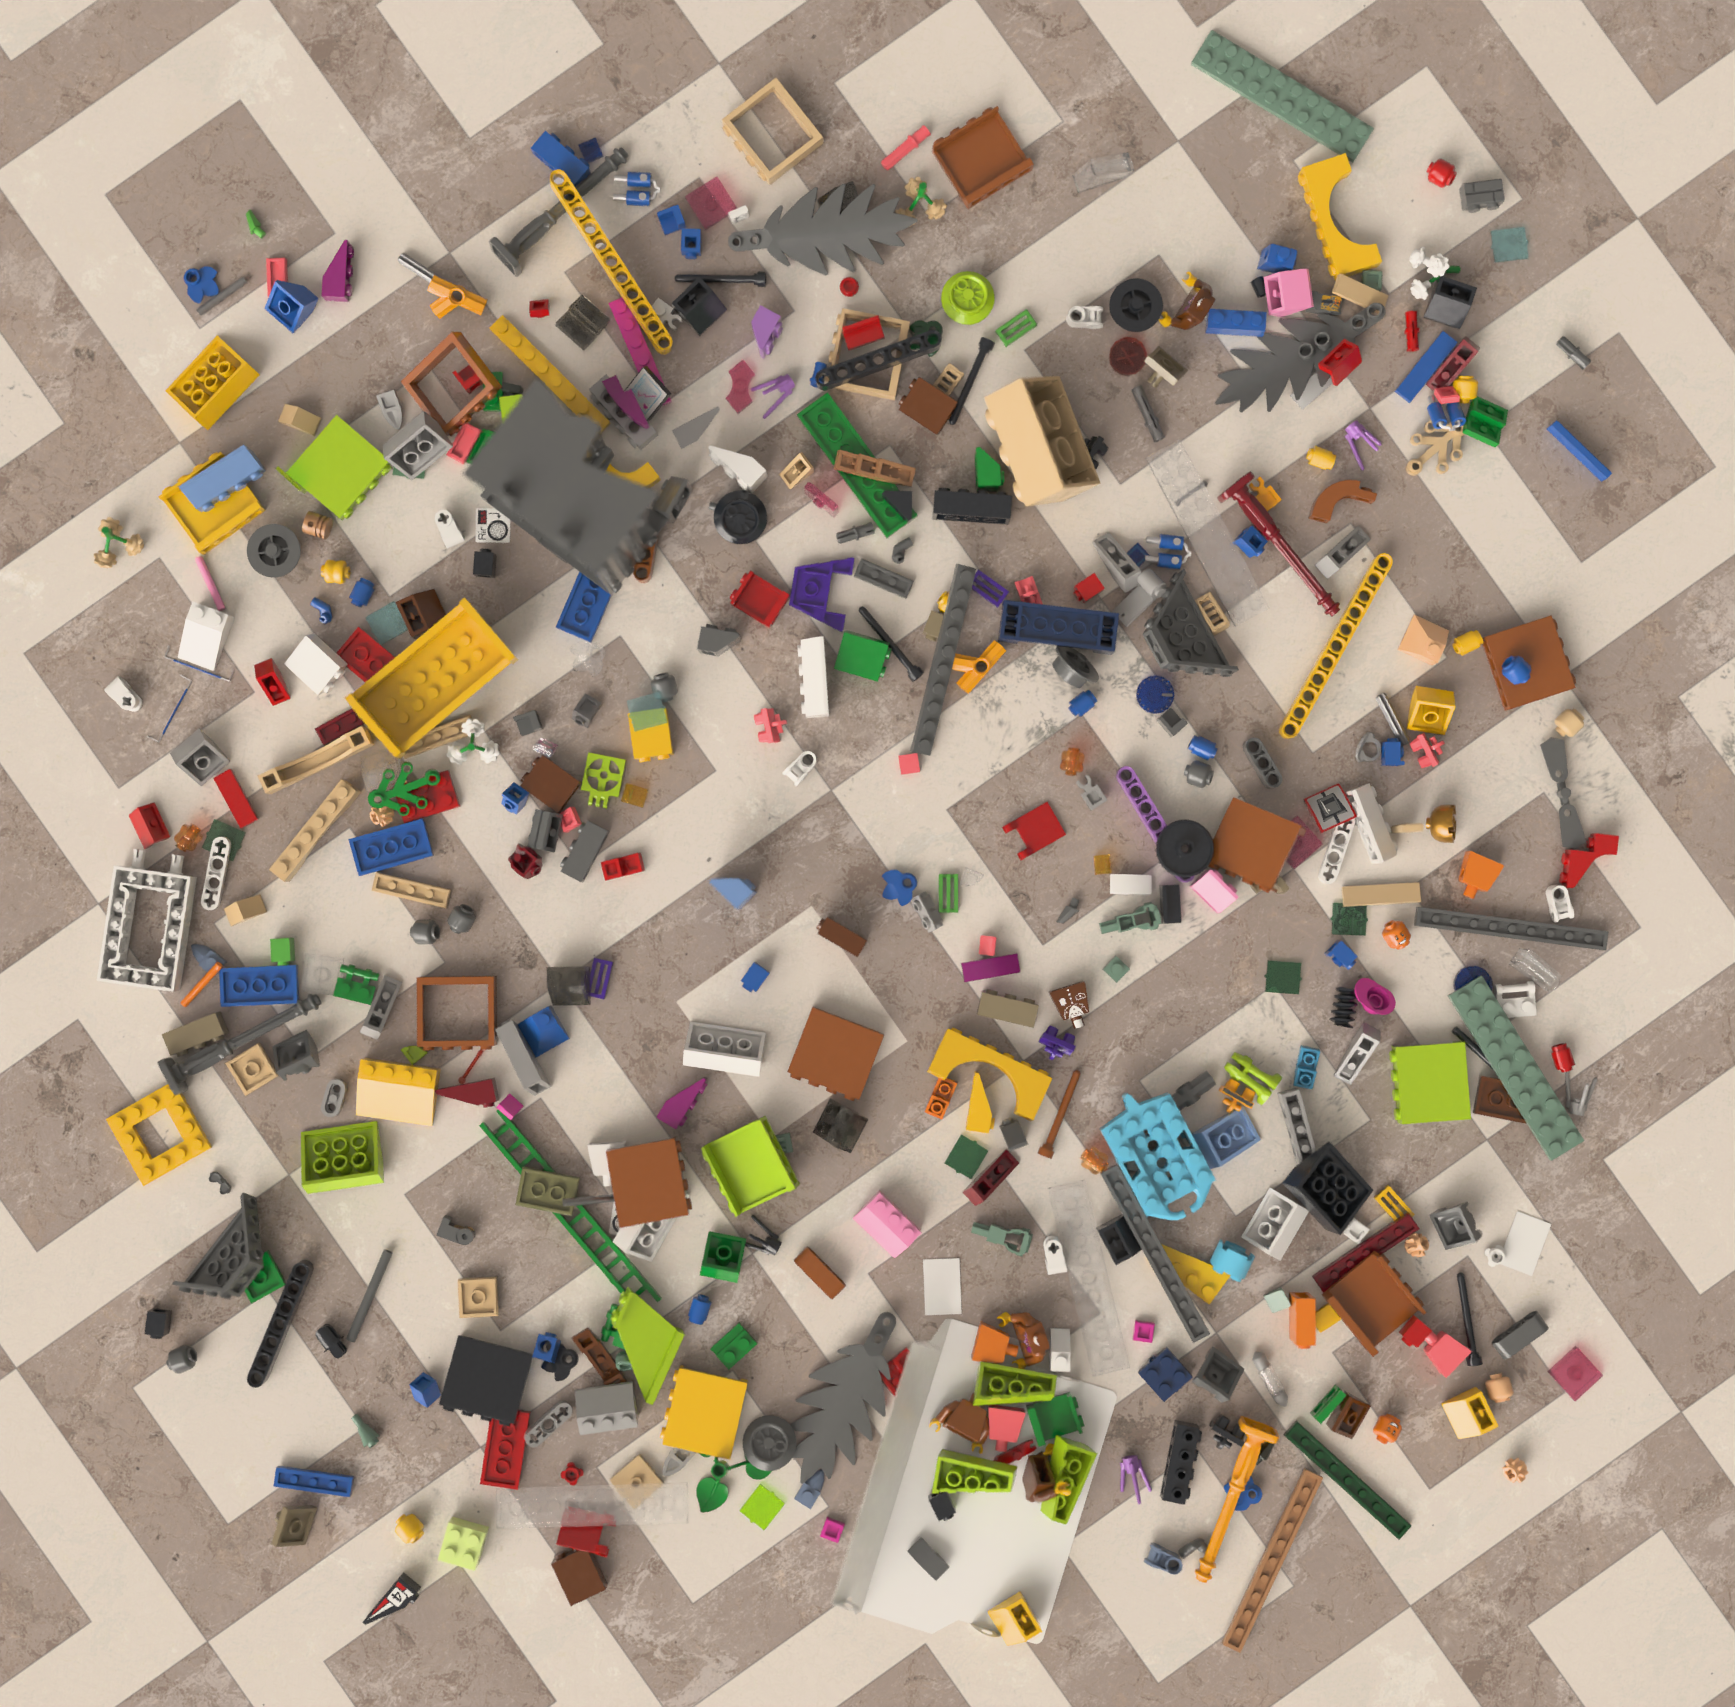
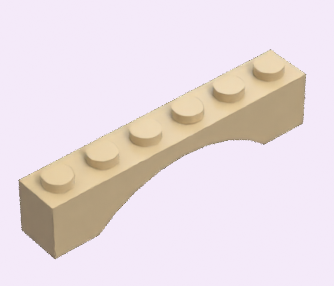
M361 726L308 755L268 770L257 777L265 793L273 794L375 744L368 729Z
M341 779L269 870L282 881L290 882L300 870L320 838L352 805L361 792L347 780Z

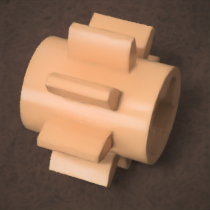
M386 806L371 808L370 818L374 824L380 823L381 827H384L393 821V809Z
M1413 1233L1405 1241L1404 1246L1407 1253L1411 1254L1412 1257L1425 1256L1424 1251L1429 1249V1242L1421 1233Z
M1510 1458L1505 1462L1506 1465L1502 1469H1504V1475L1508 1480L1512 1481V1483L1516 1481L1521 1483L1526 1479L1525 1476L1529 1472L1522 1460Z

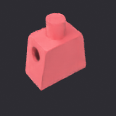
M1440 1331L1437 1335L1431 1332L1425 1339L1428 1344L1423 1349L1437 1370L1445 1378L1472 1352L1444 1331Z
M996 1404L988 1405L989 1439L996 1440L995 1450L1006 1452L1008 1442H1017L1025 1417L1024 1408Z

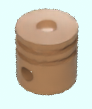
M308 511L303 521L302 532L326 540L331 532L333 519Z

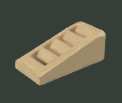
M949 363L933 385L940 389L938 387L940 384L948 390L946 394L950 396L964 378V374ZM948 372H951L953 375H955L957 377L956 380L949 376ZM943 379H947L952 385L949 386Z
M1211 592L1195 600L1214 636L1230 627L1229 620ZM1209 600L1211 601L1210 604L1204 607L1201 606L1203 603ZM1212 607L1215 608L1214 610L1206 614L1205 611L1211 609ZM1216 614L1219 615L1218 617L1214 618L1213 620H1210V619H1209V618L1213 617V616L1216 615Z

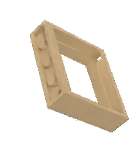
M777 78L773 79L722 119V129L727 137L731 136L734 139V145L737 150L745 153V159L751 167L755 166L758 170L759 178L763 181L766 180L769 185L823 144V136ZM774 92L811 140L769 171L732 123Z
M842 308L841 314H838L836 319V325H839L838 332H834L832 344H835V348L829 354L828 362L831 363V366L839 363L844 337L842 327L846 326L847 320L859 322L877 315ZM879 316L882 327L900 330L898 342L907 339L910 321ZM896 350L895 358H899L902 353ZM902 363L893 366L889 391L849 383L834 389L895 400ZM825 376V381L829 382L830 379Z

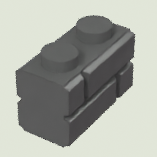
M1502 179L1463 183L1459 189L1462 210H1468L1469 213L1480 211V208L1486 207L1488 210L1498 209L1505 200Z
M535 809L527 847L555 852L563 815Z

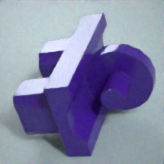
M1050 1025L1041 1035L1038 1042L1046 1045L1044 1051L1050 1053L1049 1059L1051 1060L1054 1059L1055 1055L1060 1058L1063 1057V1054L1070 1056L1076 1047L1074 1045L1075 1036L1065 1033L1061 1040L1056 1037L1058 1029Z

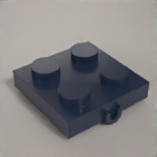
M1168 1347L1164 1348L1156 1356L1150 1357L1149 1362L1138 1371V1374L1163 1402L1175 1392L1177 1393L1180 1388L1182 1389L1183 1385L1193 1378V1375Z

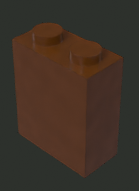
M922 377L914 378L909 386L910 392L907 396L904 395L898 403L900 405L899 411L936 435H939L959 402Z
M538 756L532 763L533 769L530 773L526 772L521 778L522 784L520 787L555 812L561 813L582 782L546 756Z
M829 917L826 920L822 918L816 928L819 930L817 934L856 957L859 956L867 942L865 938Z
M572 1549L566 1553L561 1551L554 1556L551 1566L570 1606L606 1590L608 1583L594 1553Z

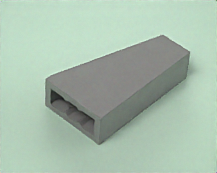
M513 1020L502 1022L499 1025L500 1027L495 1030L523 1088L535 1096L552 1087L517 1023Z

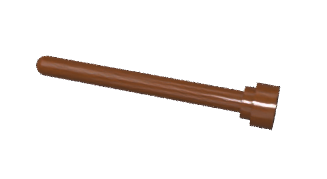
M1079 1070L1073 1072L1046 1143H1043L1042 1147L1040 1146L1038 1154L1052 1159L1054 1147L1052 1146L1081 1075Z

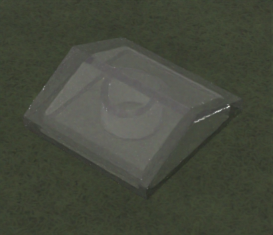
M305 953L301 991L333 995L338 977L342 978L340 967L341 964H344V957Z

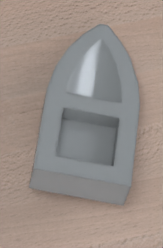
M396 389L377 394L376 397L385 419L394 428L400 429L402 405Z
M674 1447L665 1460L663 1476H669L680 1471L696 1452Z

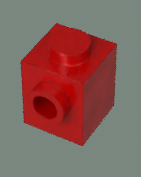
M1093 573L1076 584L1073 593L1079 602L1082 600L1085 604L1105 588L1096 574Z
M1414 1315L1399 1331L1403 1336L1401 1340L1409 1347L1413 1345L1416 1348L1432 1332L1429 1327Z

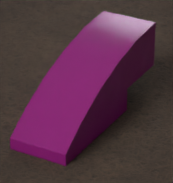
M616 375L602 381L612 400L626 416L643 428H650L632 389L624 392Z
M1017 953L961 963L964 982L1020 972Z

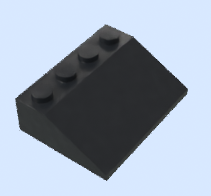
M1331 1142L1324 1144L1294 1167L1283 1181L1288 1190L1325 1230L1338 1235L1343 1233L1374 1191Z

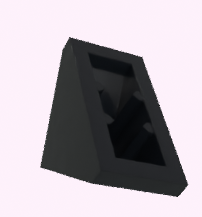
M884 491L882 497L909 524L912 520V491Z

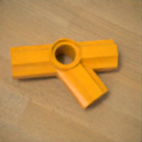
M436 275L433 276L427 290L440 296V298L430 304L432 311L439 319L458 305L482 315L488 299L466 290L463 286L455 285ZM453 291H460L463 296L462 299H455Z
M993 640L978 658L956 653L952 670L965 672L956 684L969 694L1006 652L1004 647ZM977 663H985L986 670L979 672L976 669Z

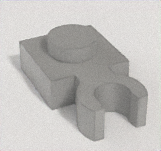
M1086 775V785H1082L1079 780L1076 781V784L1079 788L1084 789L1085 792L1081 796L1091 811L1106 802L1107 799L1098 784L1092 787L1091 778L1089 775Z

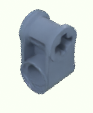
M1156 1543L1150 1544V1552L1148 1557L1144 1559L1146 1564L1173 1575L1181 1572L1183 1565L1177 1553L1165 1549ZM1171 1560L1178 1561L1175 1567H1170L1168 1563Z

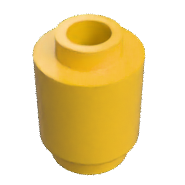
M1314 446L1313 449L1309 448L1306 459H1308V464L1324 470H1331L1335 463L1336 455L1332 451Z
M1470 630L1455 638L1452 646L1457 654L1460 653L1463 656L1479 648L1483 644V639L1477 630Z

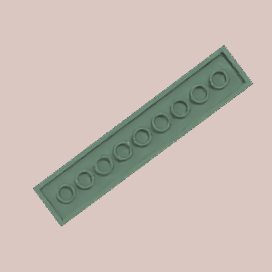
M1213 30L1210 31L1191 63L1195 68L1339 155L1346 153L1348 160L1352 163L1374 130L1373 127Z
M1478 976L1447 995L1548 1159L1552 1161L1584 1141L1583 1137L1484 978Z

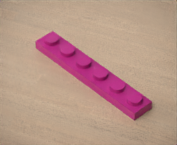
M622 297L610 302L609 306L638 373L643 366H648L663 383L641 329L631 310ZM670 397L666 400V402L663 405L672 402Z

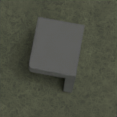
M1172 708L1168 709L1157 719V722L1170 737H1173L1188 724Z
M536 710L513 717L521 736L543 730Z

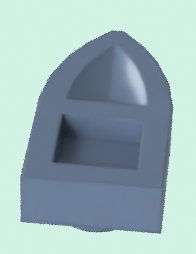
M200 944L191 945L195 959L205 971L208 972L216 962H220L223 967L227 963L225 959L211 948Z
M822 1469L818 1470L805 1481L794 1499L811 1509L821 1493L824 1484V1471Z

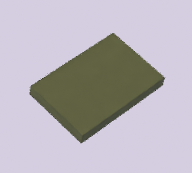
M523 1166L515 1205L573 1216L575 1206H563L562 1201L566 1198L577 1197L580 1177Z

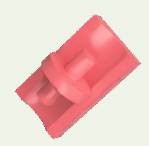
M1033 576L1014 582L1021 602L1043 604Z
M773 708L761 709L760 713L754 715L756 725L764 724L766 730L758 732L759 742H781L779 733H783L782 725H786L787 721L781 720L780 714H774Z
M1424 732L1419 734L1409 744L1413 752L1424 749L1426 755L1418 758L1421 768L1431 765L1434 767L1438 765L1439 761L1433 750L1435 749L1437 755L1442 754L1440 746L1445 743L1443 740L1437 742L1435 736L1429 738L1432 743L1430 745Z

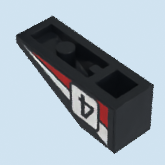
M403 1572L362 1623L367 1625L405 1608L409 1602L413 1604L420 1596L418 1591L421 1586Z

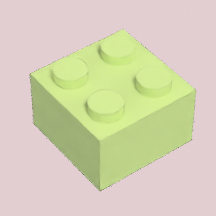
M452 1516L447 1525L438 1560L475 1571L480 1562L489 1527Z

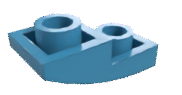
M1300 1046L1293 1086L1313 1089L1320 1049Z

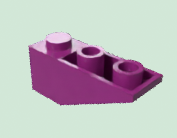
M348 240L343 241L322 277L321 296L326 301L349 302V296L352 295L350 277L353 276L351 258L354 257V247Z
M703 1077L669 1098L656 1118L674 1129H677L678 1126L683 1127L688 1118L685 1114L688 1109L693 1110L697 1103L695 1099L697 1094H702L708 1085L705 1083L707 1078Z

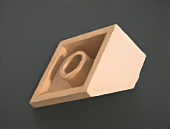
M1413 615L1398 650L1430 665H1435L1439 662L1446 647L1449 630L1417 615Z

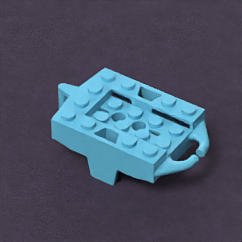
M1167 1092L1137 1103L1130 1094L1123 1093L1122 1098L1125 1110L1099 1129L1143 1212L1147 1217L1152 1216L1167 1220L1185 1218L1186 1214L1183 1210L1172 1212L1168 1209V1204L1192 1191L1196 1193L1197 1200L1189 1208L1192 1213L1196 1212L1204 1204L1211 1185L1216 1179L1171 1094ZM1147 1129L1149 1135L1146 1134L1145 1136L1143 1130ZM1179 1135L1182 1139L1186 1138L1190 1146L1181 1147L1176 1138ZM1151 1140L1157 1142V1147L1154 1150H1149L1147 1147L1148 1142ZM1164 1157L1166 1164L1163 1167H1158L1157 1160ZM1134 1161L1138 1171L1130 1177L1126 1163L1123 1164V1162ZM1169 1171L1171 1178H1168L1165 1172Z

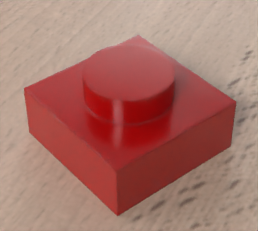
M549 299L530 301V318L549 316Z

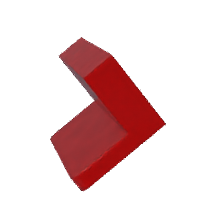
M879 315L842 327V334L848 351L885 339Z
M1343 339L1318 363L1320 370L1331 375L1333 385L1338 386L1362 363L1359 346Z
M155 802L138 807L129 814V818L144 849L171 837Z

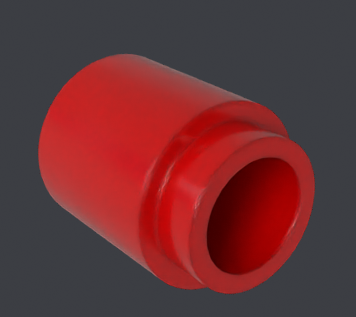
M1566 1043L1552 1046L1551 1055L1556 1070H1561V1073L1573 1070L1572 1066L1575 1065L1570 1047H1567Z

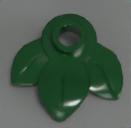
M918 320L909 327L915 333L913 336L930 331L931 327H935L936 331L941 335L943 333V327L937 321H929L927 323ZM930 337L928 342L934 345L938 343V340L935 337ZM914 343L910 345V349L919 350L920 346ZM938 350L927 355L929 357H932L938 352Z

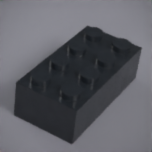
M939 488V490L934 492L932 520L1008 525L1011 519L1012 495H1008L1007 492L989 494V491L985 490L969 493L967 489H958V492L950 491L949 488Z

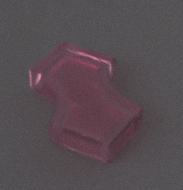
M744 360L728 371L732 378V389L726 400L737 414L752 403L748 389L751 380L755 377V373Z

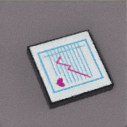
M643 366L624 390L626 392L632 389L647 421L653 418L671 395V392L648 366Z

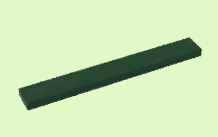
M1295 1421L1283 1434L1398 1540L1410 1529L1412 1525L1298 1421Z

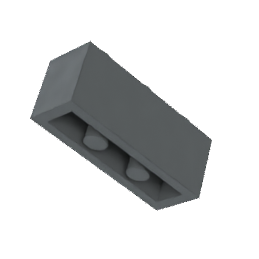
M588 820L586 824L583 822L578 830V833H580L578 839H574L569 847V850H571L569 856H565L561 862L560 867H562V870L560 872L579 882H584L610 831Z

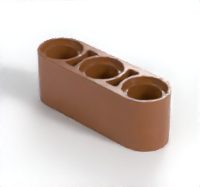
M658 539L652 547L649 546L647 548L651 552L650 557L643 559L640 563L637 561L634 565L633 575L640 583H647L651 580ZM641 569L647 570V576L644 578L638 577V571Z
M807 1246L794 1259L799 1268L830 1299L833 1300L846 1287V1284L810 1247Z

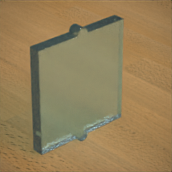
M1525 227L1491 231V249H1493L1494 263L1529 258L1527 249L1529 242L1526 241Z
M395 601L365 617L372 629L371 632L375 634L381 645L408 630Z
M659 692L627 701L630 712L629 718L632 720L635 732L667 723L664 712L665 706L662 704Z

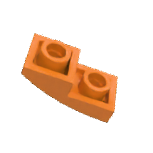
M938 1078L925 1113L942 1120L958 1082L949 1078L945 1080Z

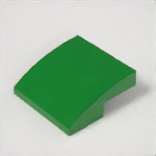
M1477 396V398L1471 401L1462 433L1495 448L1500 443L1501 430L1506 425L1508 410Z

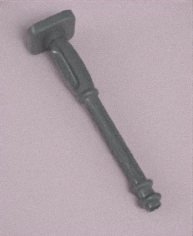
M622 147L619 149L614 148V153L610 157L605 156V161L575 187L581 198L609 173L617 171V166L627 162L628 154ZM567 194L564 198L571 201L574 199V196ZM559 201L549 211L545 210L542 215L526 225L509 244L503 245L497 237H493L489 241L493 253L514 276L518 277L522 273L518 261L519 255L536 244L557 223V219L566 212L562 203Z
M308 994L307 999L303 1001L297 1000V1004L232 1039H224L220 1043L195 1053L180 1064L175 1063L171 1057L159 1060L158 1066L172 1092L175 1095L182 1094L188 1090L185 1082L188 1076L208 1069L226 1056L232 1055L233 1051L297 1016L302 1014L307 1016L308 1011L312 1009L318 1010L319 1005L322 1004L317 994Z

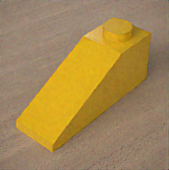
M974 1071L965 1128L969 1131L989 1134L990 1129L993 1130L995 1118H992L979 1072Z

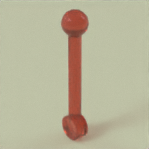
M483 1050L478 1051L464 1075L459 1077L458 1082L460 1084L465 1083V1078L483 1054Z

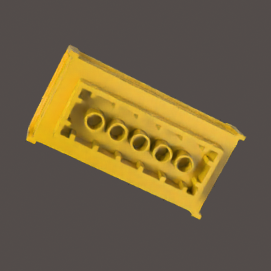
M465 597L459 601L460 604L366 683L354 693H349L345 697L346 701L396 758L401 759L405 756V752L509 664H514L519 660Z

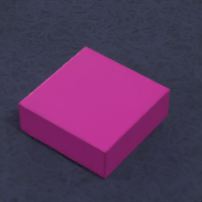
M509 1093L496 1108L511 1120L524 1106Z
M1135 1320L1133 1341L1152 1343L1155 1323Z
M827 1517L820 1537L838 1543L845 1523Z

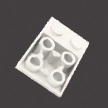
M714 446L708 447L710 459L717 466L721 464L725 470L724 472L731 479L735 477L739 483L738 485L744 491L749 490L751 493H754L768 478L767 471L753 457Z

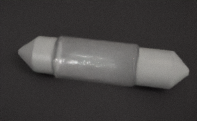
M1254 1352L1252 1361L1271 1397L1274 1398L1277 1404L1286 1407L1288 1396L1275 1370L1268 1362L1264 1353Z

